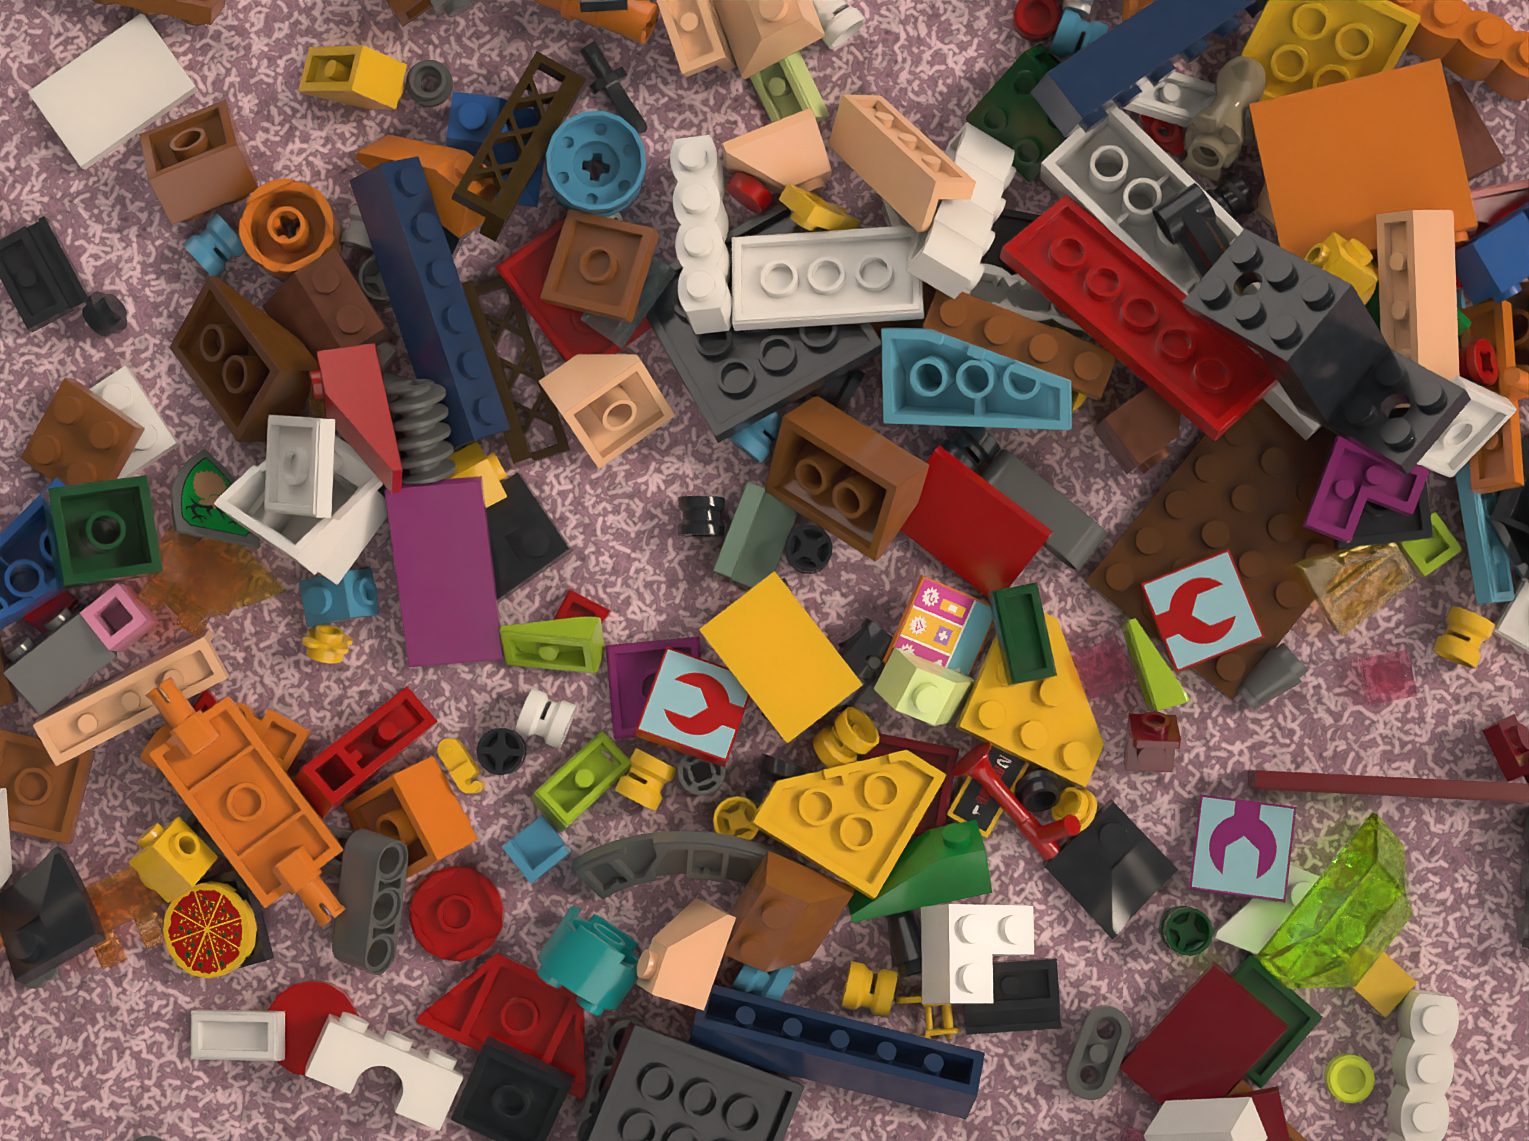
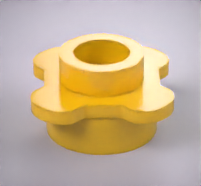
M318 625L316 628L307 629L306 635L308 637H303L302 644L307 647L306 655L309 658L330 664L342 662L344 655L349 651V646L347 645H352L353 643L351 636L344 634L342 629L332 625Z

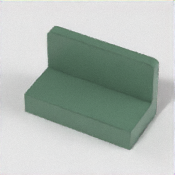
M747 482L713 569L714 574L750 588L756 586L776 570L798 512L772 495L765 493V488Z

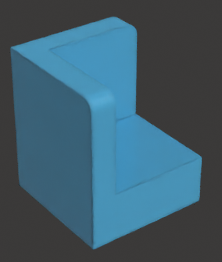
M541 815L513 839L508 840L502 845V848L531 884L573 852L544 815Z

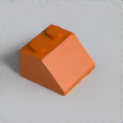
M434 755L393 774L343 806L355 831L362 828L369 829L399 840L406 845L408 850L406 879L478 840L468 816L461 808L449 785L446 774L441 770Z

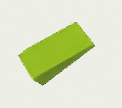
M576 617L503 625L500 628L506 665L597 673L605 652L601 618Z
M1136 618L1122 622L1120 626L1147 711L1157 712L1189 702L1190 699Z
M601 730L532 794L530 800L560 832H563L631 768L630 759ZM601 751H605L608 754H610V756L613 759L614 765Z

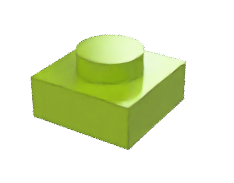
M1436 511L1430 513L1433 538L1395 543L1420 578L1427 576L1463 550Z

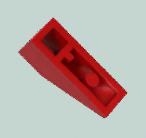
M375 343L317 351V370L309 371L313 400L322 399L326 418L335 419L336 430L391 494L401 492L402 466Z
M406 686L303 766L293 781L323 820L370 782L438 721L409 687Z

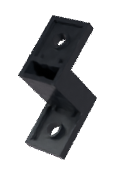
M1247 229L1240 233L1182 302L1189 313L1258 351L1300 414L1406 475L1411 472L1471 400L1464 388L1390 349L1352 284ZM1262 282L1261 287L1256 293L1241 296L1243 290L1248 285ZM1410 404V408L1404 416L1388 419L1389 412L1395 406Z

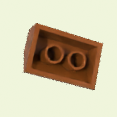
M815 396L783 415L765 485V492L873 561H877L918 504L929 464L822 398Z

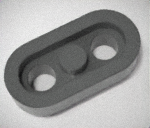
M1100 1005L1088 1011L1083 1018L1065 1067V1081L1075 1095L1082 1099H1100L1113 1086L1131 1037L1130 1022L1119 1009L1110 1005ZM1104 1020L1111 1021L1113 1024V1032L1106 1038L1099 1037L1097 1034V1026ZM1087 1065L1094 1066L1097 1071L1096 1078L1091 1082H1083L1080 1078L1081 1069Z

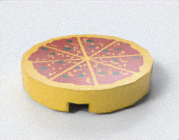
M209 881L194 885L193 888L172 900L165 913L163 934L167 951L176 964L192 976L210 979L232 973L240 967L246 957L250 956L255 947L257 925L253 909L247 900H242L234 892L237 890L228 884Z

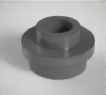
M423 60L415 64L408 72L406 88L410 97L417 104L424 107H436L450 97L453 90V79L448 68L442 63L435 60ZM428 77H434L438 80V87L431 92L422 89V83Z

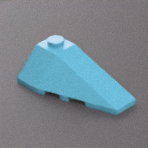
M881 329L883 344V423L1070 430L1072 428L1071 380L932 329Z

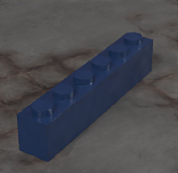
M1155 0L1047 72L1030 93L1065 138L1080 127L1085 133H1088L1108 117L1105 110L1116 104L1119 110L1129 105L1142 94L1143 91L1139 87L1148 81L1153 87L1160 84L1176 70L1173 64L1182 58L1187 64L1195 60L1210 47L1207 43L1208 40L1216 36L1219 41H1223L1243 24L1240 21L1242 17L1249 14L1252 19H1255L1261 15L1268 0Z
M419 157L382 163L349 180L416 379L433 380L435 382L433 384L441 385L446 390V396L438 401V403H442L448 408L449 414L441 421L449 424L451 433L443 440L452 443L454 449L509 430L510 426Z
M714 984L712 985L704 1010L697 1009L689 1040L690 1043L755 1067L962 1119H967L977 1098L985 1052Z

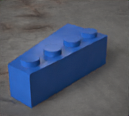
M1529 202L1470 239L1468 243L1455 249L1456 275L1474 305L1492 297L1495 303L1498 304L1522 290L1519 282L1525 278L1529 281Z
M58 478L0 533V631L68 590H57L42 494L48 488L66 486Z

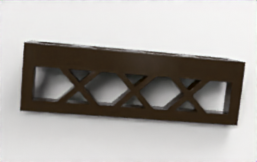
M538 51L534 54L451 198L485 217L479 233L494 242L497 241L544 159L552 135L568 117L586 81L585 77ZM537 70L561 82L562 84L558 91L539 94L533 80ZM527 90L529 96L522 97L524 92ZM550 104L545 112L543 105ZM533 107L539 124L533 127L518 129L513 111ZM505 125H507L508 131L502 132ZM529 139L527 145L525 146L523 140ZM513 142L518 160L498 165L492 147L498 144ZM486 160L488 167L481 168L482 164ZM509 174V176L507 177V179H506V181H505V183H504V180H503V178H502V175ZM492 177L498 193L494 202L490 203L470 192L468 188L475 180Z
M502 277L475 285L473 280L461 283L510 429L504 431L503 434L513 464L517 468H521L571 451L557 408L538 382L546 375L521 302ZM506 288L511 305L503 321L485 313L480 296ZM514 313L520 330L509 325ZM489 322L499 326L495 337H493ZM505 330L524 340L526 349L517 365L501 358L497 346ZM528 358H530L534 373L524 369ZM503 365L514 370L509 382ZM520 374L538 382L541 392L532 409L514 400L512 389ZM543 401L549 418L538 413ZM518 409L529 414L524 426ZM535 418L553 427L558 444L534 452L531 451L526 435Z

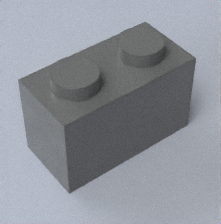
M81 603L71 611L66 606L59 609L43 624L47 630L33 641L28 636L24 637L5 654L9 659L5 662L3 674L41 716L117 657V651L108 650L81 616L80 612L85 609Z

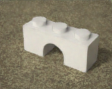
M342 1012L339 1018L329 1013L306 1064L305 1076L351 1094L358 1077L366 1069L373 1066L389 1067L402 1080L400 1090L394 1101L395 1113L440 1131L463 1079L461 1068L455 1066L457 1059L436 1049H431L429 1055L411 1048L413 1044L411 1039L393 1031L387 1030L385 1036L367 1029L369 1023L356 1015Z

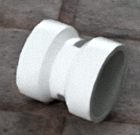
M812 0L825 36L821 39L829 49L840 46L866 22V18L858 8H851L845 0Z
M532 688L520 713L515 732L528 737L536 734L543 737L546 744L560 749L574 718L577 705L564 700L558 703L549 700L546 693Z

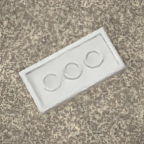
M911 225L732 237V325L734 330L924 319L923 281L905 270L910 251L917 239V231Z

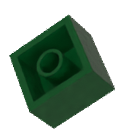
M147 475L48 488L42 494L57 590L154 576L163 571Z

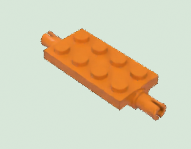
M172 677L159 684L170 699V702L158 687L147 693L145 696L151 700L172 728L169 732L171 737L150 752V757L263 907H268L278 898L289 892L291 895L297 894L316 919L320 928L332 919L321 903L325 905L334 918L342 913L346 908L340 904L319 875L322 873L320 868L342 852L344 847L230 696L225 697L204 713L201 709L196 712L176 686Z

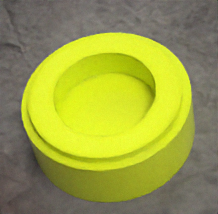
M1346 1053L1334 1057L1327 1064L1324 1072V1082L1329 1093L1338 1100L1345 1103H1357L1370 1095L1374 1087L1375 1076L1372 1067L1366 1060L1357 1055Z

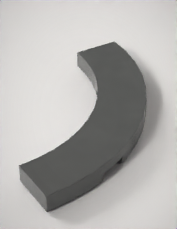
M661 831L634 835L593 848L574 858L571 870L601 899H604L623 889L656 881L657 876L669 874H686L688 879H702L726 883V879L747 885L768 850L803 866L810 867L781 851L736 836L700 831Z

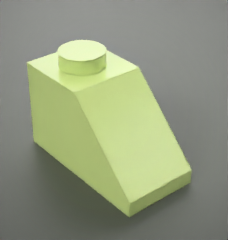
M895 647L874 690L894 710L932 725L954 723L975 681L971 677Z

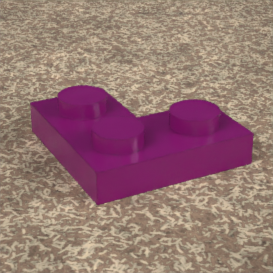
M1337 436L1334 439L1302 526L1347 544L1352 540L1366 500L1403 515L1411 516L1416 508L1429 470L1416 465L1406 475L1344 438Z

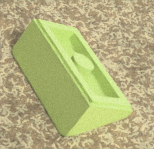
M799 50L750 76L772 123L810 107L817 122L830 116Z

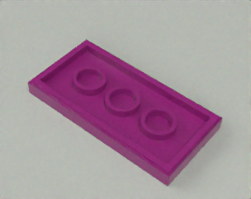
M482 476L442 479L425 484H402L401 492L393 494L385 487L408 666L418 667L503 659L504 651L500 635L501 626Z

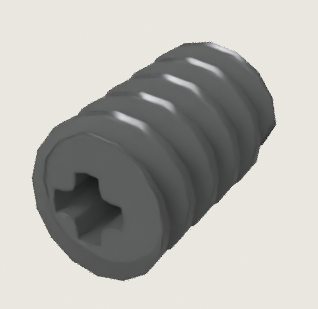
M414 379L384 386L385 393L395 394L399 397V400L388 406L390 412L401 414V419L393 422L392 425L394 431L404 434L403 438L396 441L398 450L406 451V456L400 459L402 469L409 471V475L402 477V484L436 482L447 478L456 470L454 461L447 459L453 453L452 443L443 440L451 433L449 424L441 421L449 414L446 405L438 403V401L446 396V390L441 385L433 384L435 383L433 380Z

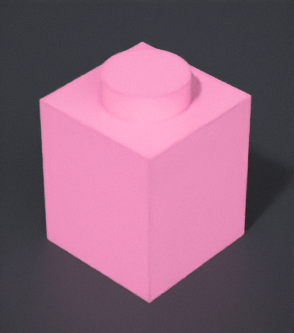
M116 583L80 612L81 616L108 650L124 652L160 623L133 588L120 583Z

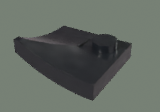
M518 472L501 484L507 497L486 508L498 603L573 551L526 480Z
M1112 799L1096 812L1093 821L1087 828L1077 835L1071 836L1060 846L1061 850L1054 858L1042 863L1111 939H1114L1148 899L1178 871L1177 867Z
M59 846L53 848L28 874L0 893V934L4 941L3 944L14 980L24 985L107 939L96 909L80 875L66 850Z

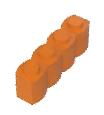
M1388 0L1420 15V22L1405 47L1410 52L1427 60L1441 58L1446 67L1455 74L1469 80L1484 81L1494 92L1505 98L1517 101H1526L1529 98V32L1515 31L1509 23L1495 14L1479 10L1472 11L1463 0Z

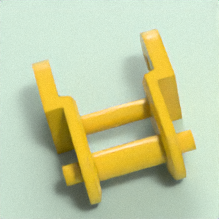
M443 739L438 745L437 752L458 788L466 794L481 792L485 788V782L474 781L471 784V780L476 778L482 771L464 744L458 739Z
M922 994L896 997V1004L922 1002ZM922 1004L925 1012L926 1029L923 1035L917 1036L931 1039L930 1036L946 1034V1039H953L954 1033L961 1032V1028L954 1027L952 1004ZM931 1006H942L943 1028H933Z

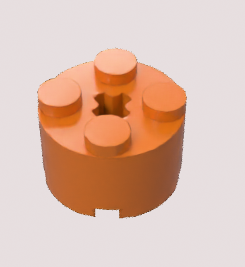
M276 179L258 187L246 201L247 205L239 222L241 242L250 257L265 272L279 281L286 282L295 272L334 248L342 254L343 247L342 243H340V238L343 230L341 221L323 194L311 185L295 181L294 179ZM295 224L298 227L296 235L288 239L287 235H289L287 227Z

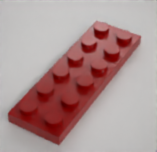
M1068 195L1063 196L1002 247L999 258L1214 442L1278 383V380L1264 359L1246 344L1189 313L1182 303L1187 297L1184 292Z

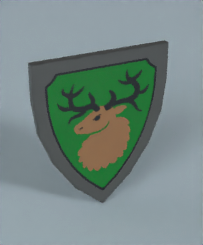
M206 449L188 459L177 474L171 491V514L174 532L181 533L178 537L180 544L184 548L193 549L202 538L259 549L261 547L259 537L236 523L214 505L219 496L235 482V479Z

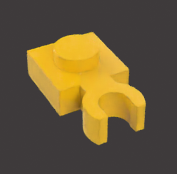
M789 183L778 199L793 211L790 218L795 223L812 232H815L817 227L829 231L857 229L861 222L858 218L845 213L847 209L833 202H826L819 195Z

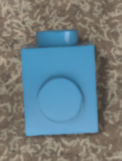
M371 569L348 570L338 585L323 575L299 581L307 627H316L318 625H327L379 614L378 590L374 583Z

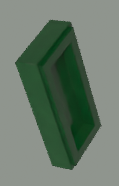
M1038 583L988 592L1007 685L1010 686L1057 676Z

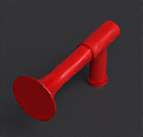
M984 742L971 749L955 765L952 775L955 777L961 775L970 776L980 783L1015 823V827L1043 860L1049 861L1054 858L1061 850V847L1055 840L1066 836H1075L1080 832L1081 825L1075 815L1069 814L1060 820L1042 826L1035 816L1026 810L992 768L988 756L991 743Z

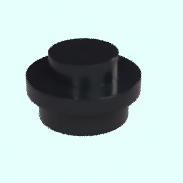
M96 291L87 298V305L83 307L82 314L86 323L97 334L108 337L112 333H121L127 327L126 308L116 296Z
M1035 769L1027 772L1018 780L1014 791L1016 798L1028 811L1043 812L1056 806L1060 801L1062 783L1059 775L1055 772Z

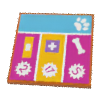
M920 574L882 662H888L896 647L970 677L994 622L991 605Z

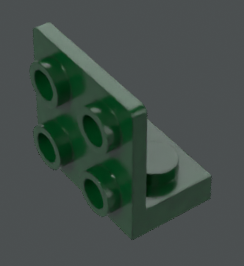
M1041 43L1024 51L966 117V121L1014 150V159L1011 166L1015 167L1016 171L1028 182H1032L1040 175L1041 163L1069 137L1065 138L1030 93L1047 72L1061 64Z

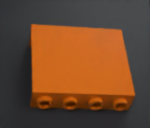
M1441 58L1249 104L1250 119L1256 136L1278 242L1281 248L1305 259L1307 253L1314 245L1323 243L1334 231L1348 242L1352 238L1360 241L1368 248L1373 257H1377L1376 214L1409 210H1452L1454 214L1455 247L1468 243V236L1476 233L1478 223Z

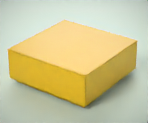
M1380 949L1371 956L1347 983L1384 1018L1390 1014L1417 984L1410 975Z

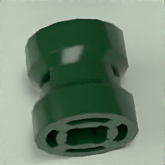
M1183 905L1175 906L1166 911L1160 919L1158 930L1161 940L1166 947L1181 955L1193 956L1200 954L1208 948L1212 941L1213 928L1211 921L1206 914L1198 909Z

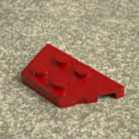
M500 952L493 955L423 1011L416 1020L417 1023L479 1052L487 1037L491 1036L574 1075L575 1078L568 1094L583 1100L587 1092L585 1009L577 1003L578 995L563 985L561 988L549 985L537 975L536 969Z

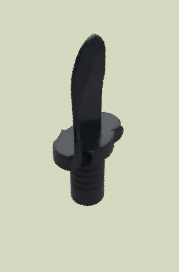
M595 41L582 48L580 53L597 78V81L589 86L591 92L596 95L605 90L620 117L638 133L646 132V122L619 82L628 76L623 66L613 71Z

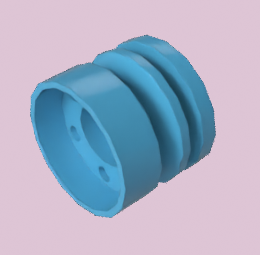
M603 110L581 112L565 120L551 137L546 152L548 183L557 203L567 212L568 209L603 217H610L618 212L621 215L638 199L645 179V147L637 131L622 117ZM595 160L601 161L602 169L609 171V173H601L599 181L590 180V172L583 170V168H591Z

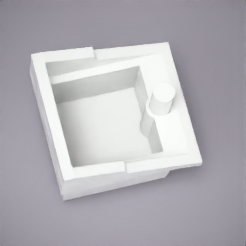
M337 436L334 439L331 518H316L265 511L266 460L258 467L252 465L214 503L215 506L236 523L314 575L318 572L336 585H338L388 517L386 499L378 491L383 483L354 449Z

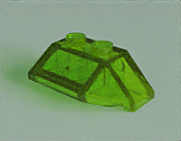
M1371 813L1255 956L1283 987L1288 989L1356 987L1412 917L1413 909L1404 844L1378 814Z

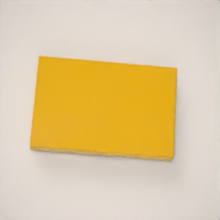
M775 571L699 629L786 743H789L863 685Z

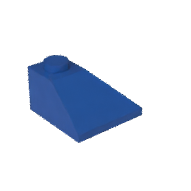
M453 91L446 147L465 150L475 157L507 100L499 97ZM523 108L513 111L518 129L533 127L539 124L534 109ZM505 125L502 132L508 131L507 125ZM529 139L523 140L525 146L527 145ZM513 142L498 144L492 147L498 165L518 160ZM545 157L517 205L538 208ZM485 160L483 164L488 167L487 162ZM509 174L502 175V178H503V180H504V183H505L507 177L509 176Z

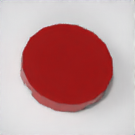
M452 866L435 871L419 884L412 898L409 921L413 935L425 951L441 959L461 962L478 957L495 943L503 928L505 907L501 893L488 876L473 868Z
M313 979L293 984L277 995L268 1011H285V1060L276 1062L293 1074L305 1076L306 1064L329 1013L339 1018L342 1012L359 1017L357 1008L354 1006V1002L348 993L331 982Z

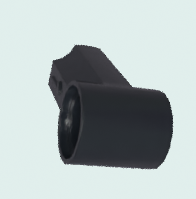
M1193 183L1152 208L1153 216L1164 236L1171 244L1179 246L1201 280L1230 246L1227 238L1215 222L1216 214L1206 194L1196 183Z

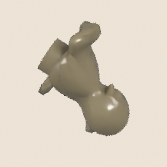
M1247 56L1234 57L1224 64L1218 72L1215 82V99L1211 105L1202 109L1193 117L1186 131L1183 146L1187 154L1182 159V166L1200 176L1218 181L1223 176V167L1229 168L1237 160L1245 141V112L1249 109V104L1260 100L1266 87L1265 69L1254 58Z

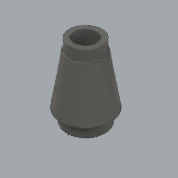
M1283 642L1275 650L1272 647L1268 649L1237 691L1255 710L1261 704L1264 705L1302 683L1300 678L1308 670Z

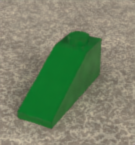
M977 820L952 823L947 826L929 829L909 842L875 899L867 897L854 888V894L848 902L852 923L992 893L986 849Z

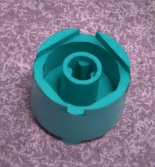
M571 906L540 951L538 960L541 966L536 973L543 981L555 988H561L562 985L578 995L576 1001L582 1008L594 1015L600 1016L604 1009L617 1010L638 979L637 965L640 958L633 952L638 943L628 934L596 914H593L589 921L579 917L578 915L582 908Z

